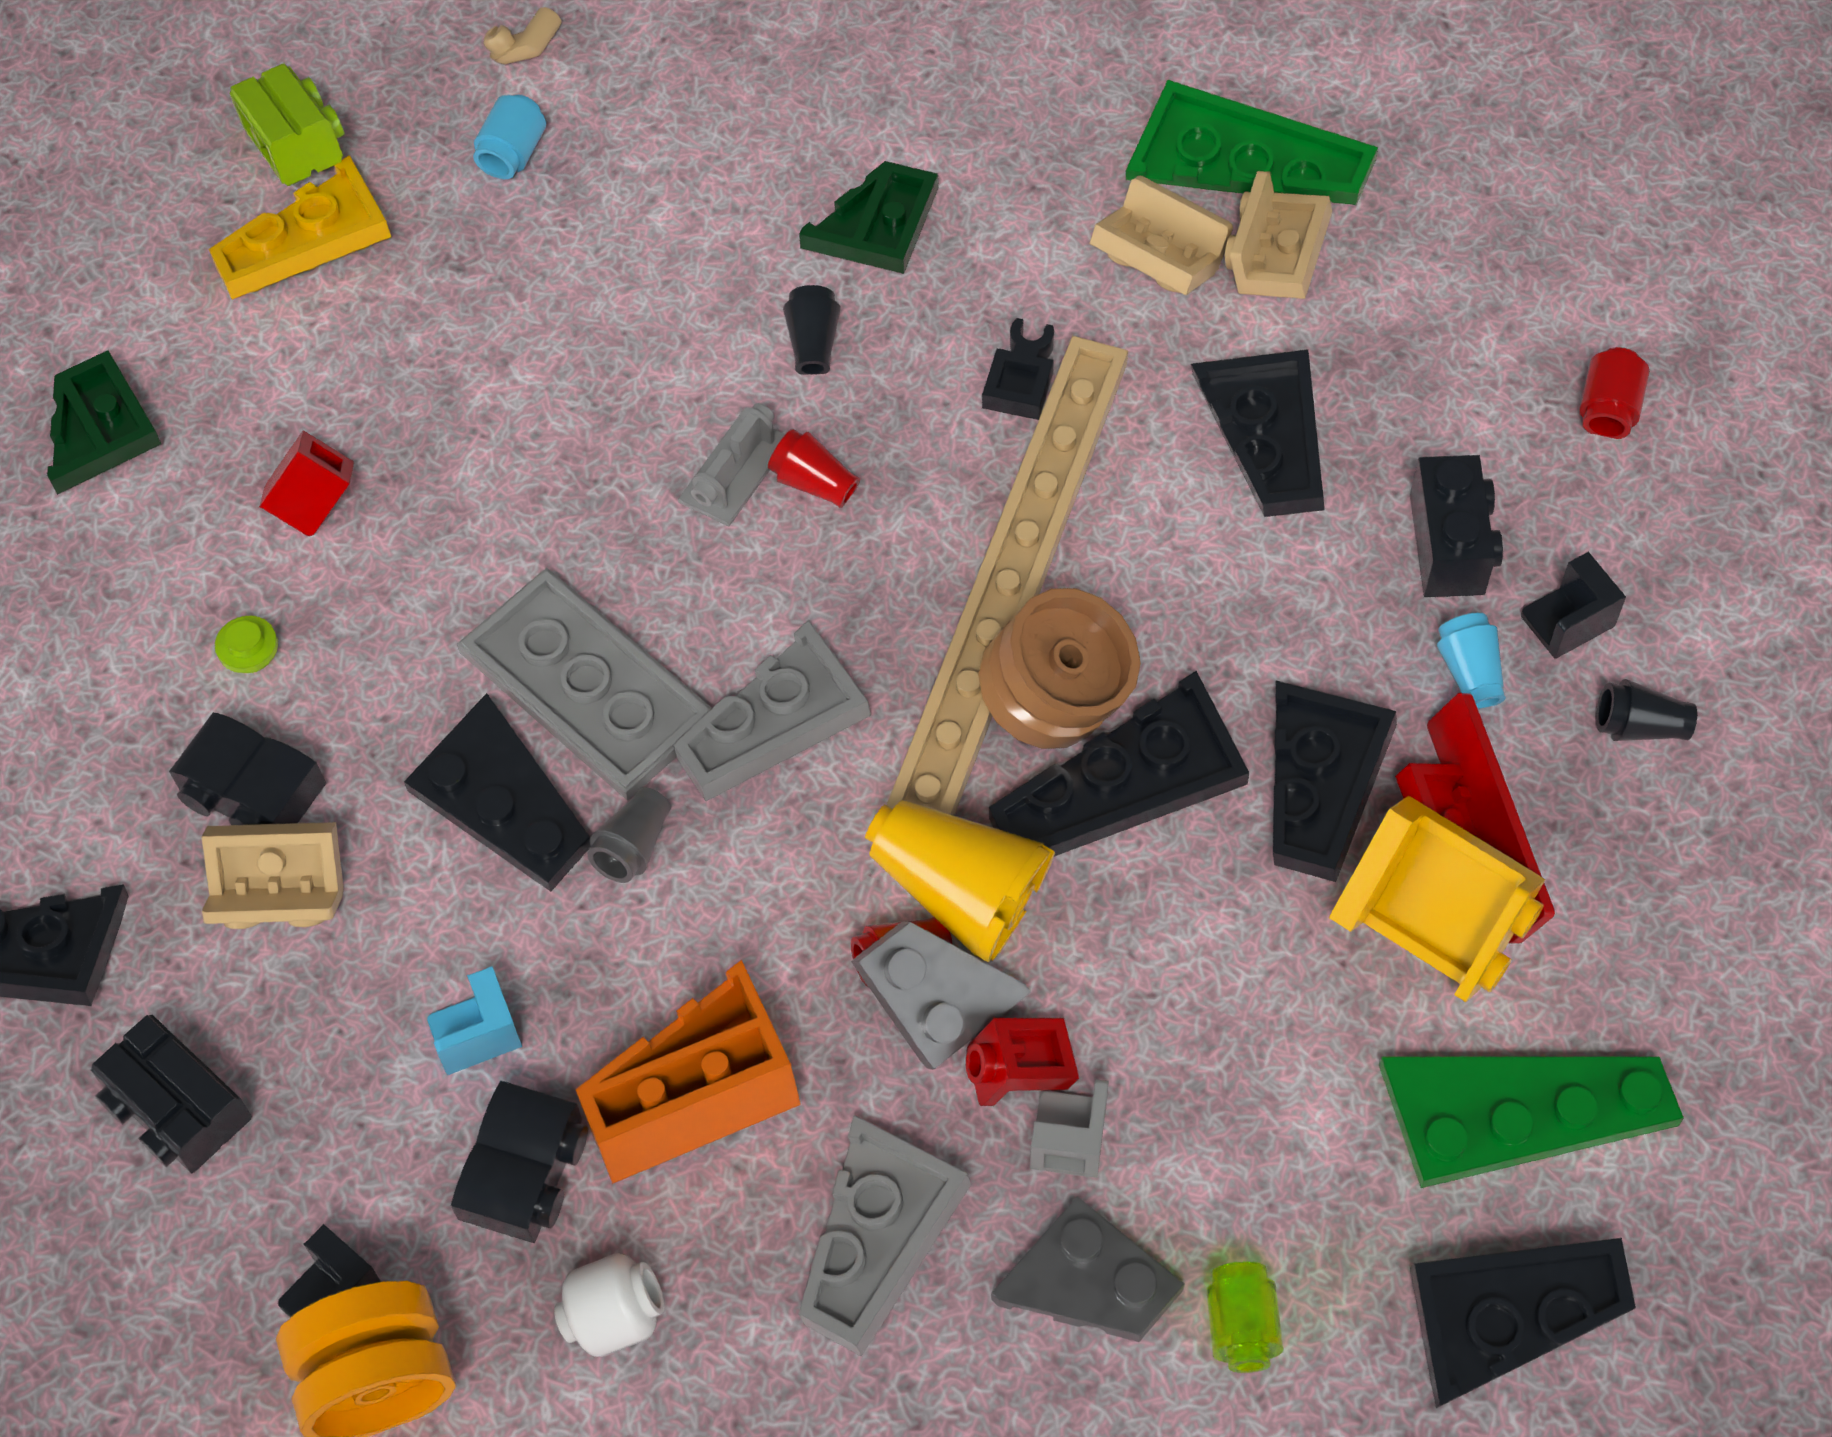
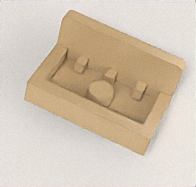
M1257 171L1251 192H1244L1241 198L1239 211L1240 225L1237 234L1229 236L1225 249V264L1228 270H1233L1239 294L1306 298L1332 215L1330 196L1274 193L1270 172Z
M1139 175L1131 180L1123 207L1095 224L1089 244L1106 252L1108 257L1115 263L1134 267L1154 278L1162 288L1188 295L1218 271L1225 253L1227 240L1233 230V225L1224 218Z
M336 822L206 827L201 836L209 897L202 908L203 922L205 924L223 923L227 928L246 929L256 926L261 922H288L295 927H311L334 918L344 891Z

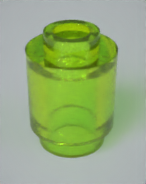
M1233 1262L1214 1268L1211 1271L1212 1284L1206 1288L1214 1359L1228 1363L1229 1370L1237 1373H1252L1268 1369L1271 1366V1359L1279 1356L1284 1351L1276 1283L1268 1278L1267 1267L1258 1262Z

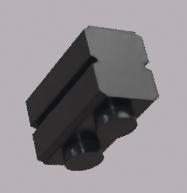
M153 1014L146 1015L123 1036L121 1043H115L92 1064L91 1072L103 1087L95 1095L96 1099L122 1125L131 1117L140 1123L147 1131L138 1139L166 1168L177 1159L191 1174L195 1173L252 1118L241 1098Z

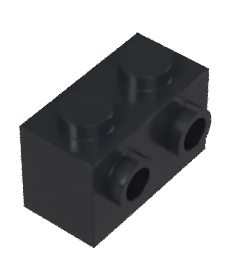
M1480 455L1419 457L1410 492V501L1424 598L1485 595L1493 567H1500L1503 559L1500 530H1491L1489 515L1493 514L1495 507L1492 479H1483Z

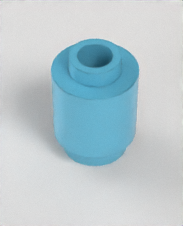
M519 94L503 95L496 100L474 140L475 152L473 159L482 171L492 177L507 180L511 179L515 172H520L524 169L546 128V119L537 103L529 97Z

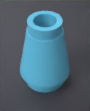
M1484 613L1465 614L1443 623L1438 629L1441 640L1437 643V648L1461 693H1471L1478 709L1502 703L1506 697L1503 690L1504 684L1497 627L1489 624L1487 615Z

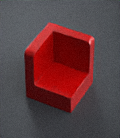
M303 430L267 481L259 507L303 534L312 536L349 486L354 461Z

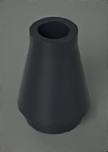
M805 285L797 287L789 293V301L783 306L795 357V371L800 375L826 374L830 371V356L841 307L835 301L834 292L823 286Z
M1623 679L1619 684L1607 683L1602 689L1597 705L1596 725L1599 732L1611 734L1613 741L1681 739L1688 741L1694 734L1698 713L1694 703L1677 700L1628 679Z

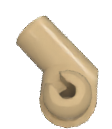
M541 7L523 32L512 35L507 26H494L485 34L483 43L491 51L490 58L503 65L536 58L541 55L561 26V19L553 10Z

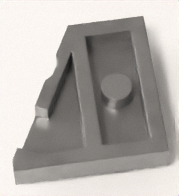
M901 922L851 961L916 1056L927 1069L934 1070L976 1037L993 1018L1001 1017L1031 993L1026 984L912 922Z
M1077 1196L993 1290L991 1301L1001 1308L1012 1310L1013 1306L1052 1316L1053 1321L1077 1327L1088 1325L1103 1329L1109 1335L1140 1342L1183 1292L1184 1283Z

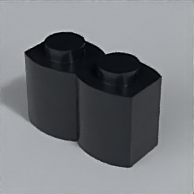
M214 712L169 771L180 790L177 796L182 803L203 816H209L215 810L230 817L229 823L231 825L298 823L326 785V781L317 763L307 755L285 743L263 737L255 730L233 718Z
M500 1081L488 1104L476 1143L464 1164L455 1188L451 1207L457 1219L534 1244L541 1227L551 1229L557 1221L564 1199V1190L557 1187L558 1181L566 1163L574 1166L578 1163L587 1140L588 1127L581 1125L582 1117L577 1103Z

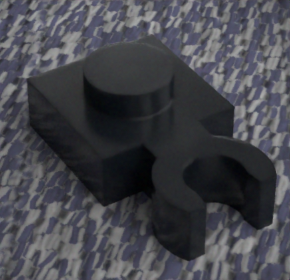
M1017 318L1010 328L1011 351L996 349L982 393V408L1039 420L1053 376L1054 360L1047 358L1051 355L1054 348L1053 325L1046 324L1041 338L1027 340L1023 337L1024 319Z

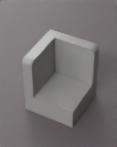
M1095 1079L1093 1097L1044 1091L1040 1094L1037 1119L1034 1121L1030 1169L1098 1177L1109 1081Z

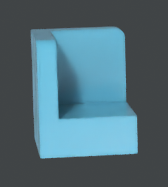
M493 966L467 975L475 996L474 998L434 1012L427 1018L437 1054L447 1075L522 1047Z

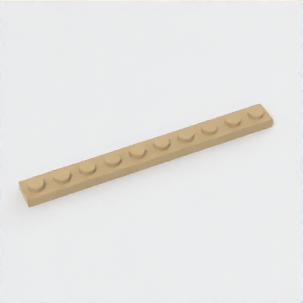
M1072 335L887 802V806L893 809L900 800H906L955 816L993 717L983 701L978 676L983 652L1026 602L1040 594L1128 362V350Z

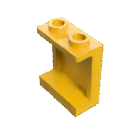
M1408 796L1389 808L1329 918L1350 932L1362 923L1371 927L1459 983L1460 985L1454 995L1467 1002L1481 988L1491 993L1503 977L1512 960L1504 955L1503 951L1513 934L1523 939L1538 918L1544 904L1535 900V897L1546 879Z

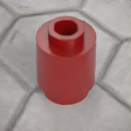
M1615 347L1592 357L1580 405L1583 427L1588 433L1613 439H1622L1628 436L1631 428L1639 422L1650 368L1636 352L1627 348Z

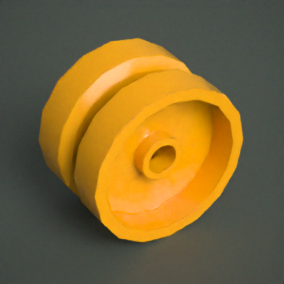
M383 1281L354 1287L322 1298L298 1311L281 1325L276 1336V1342L284 1372L291 1380L300 1382L291 1399L300 1432L304 1437H369L419 1419L434 1411L450 1398L456 1383L447 1353L442 1344L431 1342L439 1325L430 1295L424 1285L411 1281Z

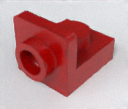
M993 1018L967 1046L966 1072L969 1080L975 1085L980 1106H994L1008 1091L1068 1090L1079 1079L1064 1018Z

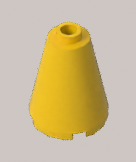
M900 800L893 809L883 805L873 818L865 835V838L873 843L869 856L976 957L988 963L998 956L1027 912L1024 910V907L1032 892H1038L1055 854L1053 850L1041 842L906 800Z

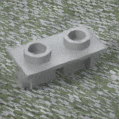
M755 403L752 408L747 407L743 409L678 498L679 503L728 527L731 525L770 471L768 469L770 457L785 435L773 429L771 422L774 419V414L767 406Z

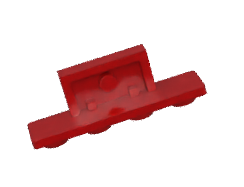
M1457 693L1427 723V729L1440 764L1409 763L1395 776L1403 799L1408 796L1414 798L1542 877L1473 695L1471 693ZM1543 883L1535 897V900L1544 904L1538 918L1523 939L1513 934L1509 941L1510 944L1522 943L1554 917L1555 909L1545 883Z

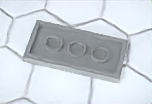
M545 568L457 643L461 655L627 801L677 757L673 744L712 709L548 568Z

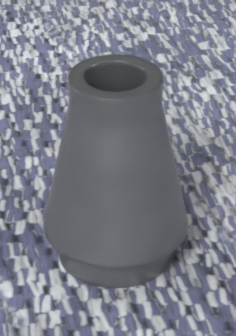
M640 788L625 806L591 835V848L587 854L591 865L606 878L619 883H627L631 881L634 875L643 874L664 819L671 810L669 801L652 788Z

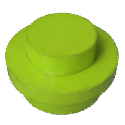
M242 616L229 621L220 629L215 639V651L220 662L227 669L237 673H254L263 669L274 658L278 649V638L274 628L268 621L257 616Z

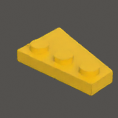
M350 155L334 165L337 174L318 187L308 182L293 192L296 201L279 213H262L209 248L215 267L232 300L250 292L259 291L268 285L301 272L312 270L321 264L354 251L365 249L372 244L391 237L386 219Z

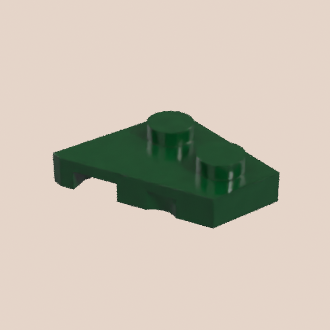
M884 161L866 176L863 184L849 189L834 201L835 211L817 226L808 222L801 228L799 233L800 249L904 274L939 189L938 174Z
M109 350L54 375L53 399L57 408L51 417L50 437L54 443L53 466H48L47 476L57 495L161 445L156 430Z

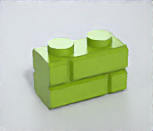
M282 63L262 72L260 79H256L253 76L231 86L229 94L243 129L282 184L290 186L310 177L311 171L314 169L317 172H321L341 162L343 154L337 139L344 136L343 127L330 104L323 105L320 94L310 77L300 80L290 66Z

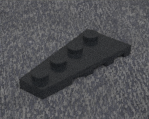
M1195 671L1181 680L1178 684V689L1158 702L1152 699L1134 711L1133 718L1108 735L1102 732L1085 743L1083 751L1061 766L1057 764L1052 765L989 807V820L993 828L1041 842L1055 852L1054 856L1248 785L1249 771L1200 676Z

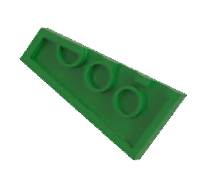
M1167 80L1126 168V180H1133L1141 175L1157 184L1243 194L1244 192H1251L1257 171L1270 172L1274 193L1330 196L1331 203L1357 205L1377 160L1378 147Z
M1381 1057L1379 1062V1068L1421 1188L1678 1127L1684 1119L1660 1057Z

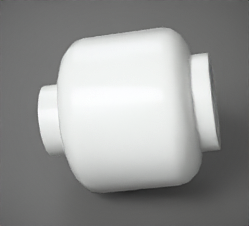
M620 1253L612 1254L568 1273L562 1284V1301L554 1306L555 1319L563 1338L568 1343L577 1341L589 1355L594 1357L607 1356L647 1340L655 1330L656 1317L664 1312L662 1292L650 1266L646 1262L636 1263L630 1256Z

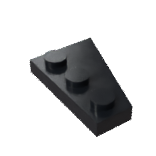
M1308 349L1191 364L1193 376L1264 517L1325 510Z
M1276 681L1273 858L1275 866L1333 882L1337 881L1396 729V711Z
M487 693L404 781L409 793L550 892L591 847L588 833Z
M124 884L101 888V896L68 901L65 894L40 898V906L5 912L0 910V997L92 1006L129 897Z
M1622 1238L1414 1263L1410 1267L1436 1408L1636 1308Z

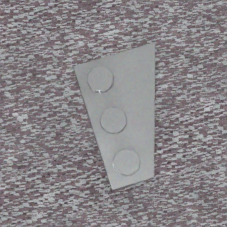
M809 620L794 633L795 642L778 658L770 655L754 669L756 678L736 696H725L673 744L678 761L705 801L722 794L871 716L868 700Z
M854 1115L848 1134L850 1145L842 1171L838 1170L832 1192L834 1203L826 1232L819 1238L799 1316L807 1327L862 1357L970 1188L971 1182L966 1172Z

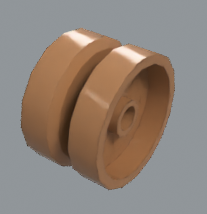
M1077 588L1049 589L1030 598L1013 619L997 634L983 652L978 676L984 703L996 723L1014 738L1041 749L1068 748L1088 738L1106 718H1109L1123 705L1137 685L1141 661L1136 637L1118 611L1101 597Z

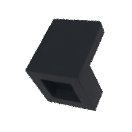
M1588 551L1568 562L1560 588L1524 607L1521 612V618L1554 659H1557L1615 627L1626 596Z
M323 1224L303 1244L315 1263L278 1300V1306L291 1318L298 1311L322 1298L354 1287L381 1281L371 1265Z

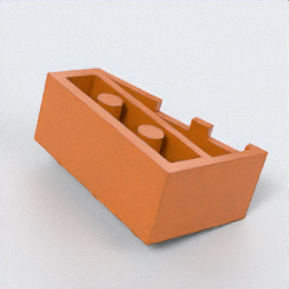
M742 960L725 972L727 980L699 1002L692 998L676 1010L678 1018L649 1041L644 1037L640 1038L575 1089L612 1184L801 1105L791 1063Z

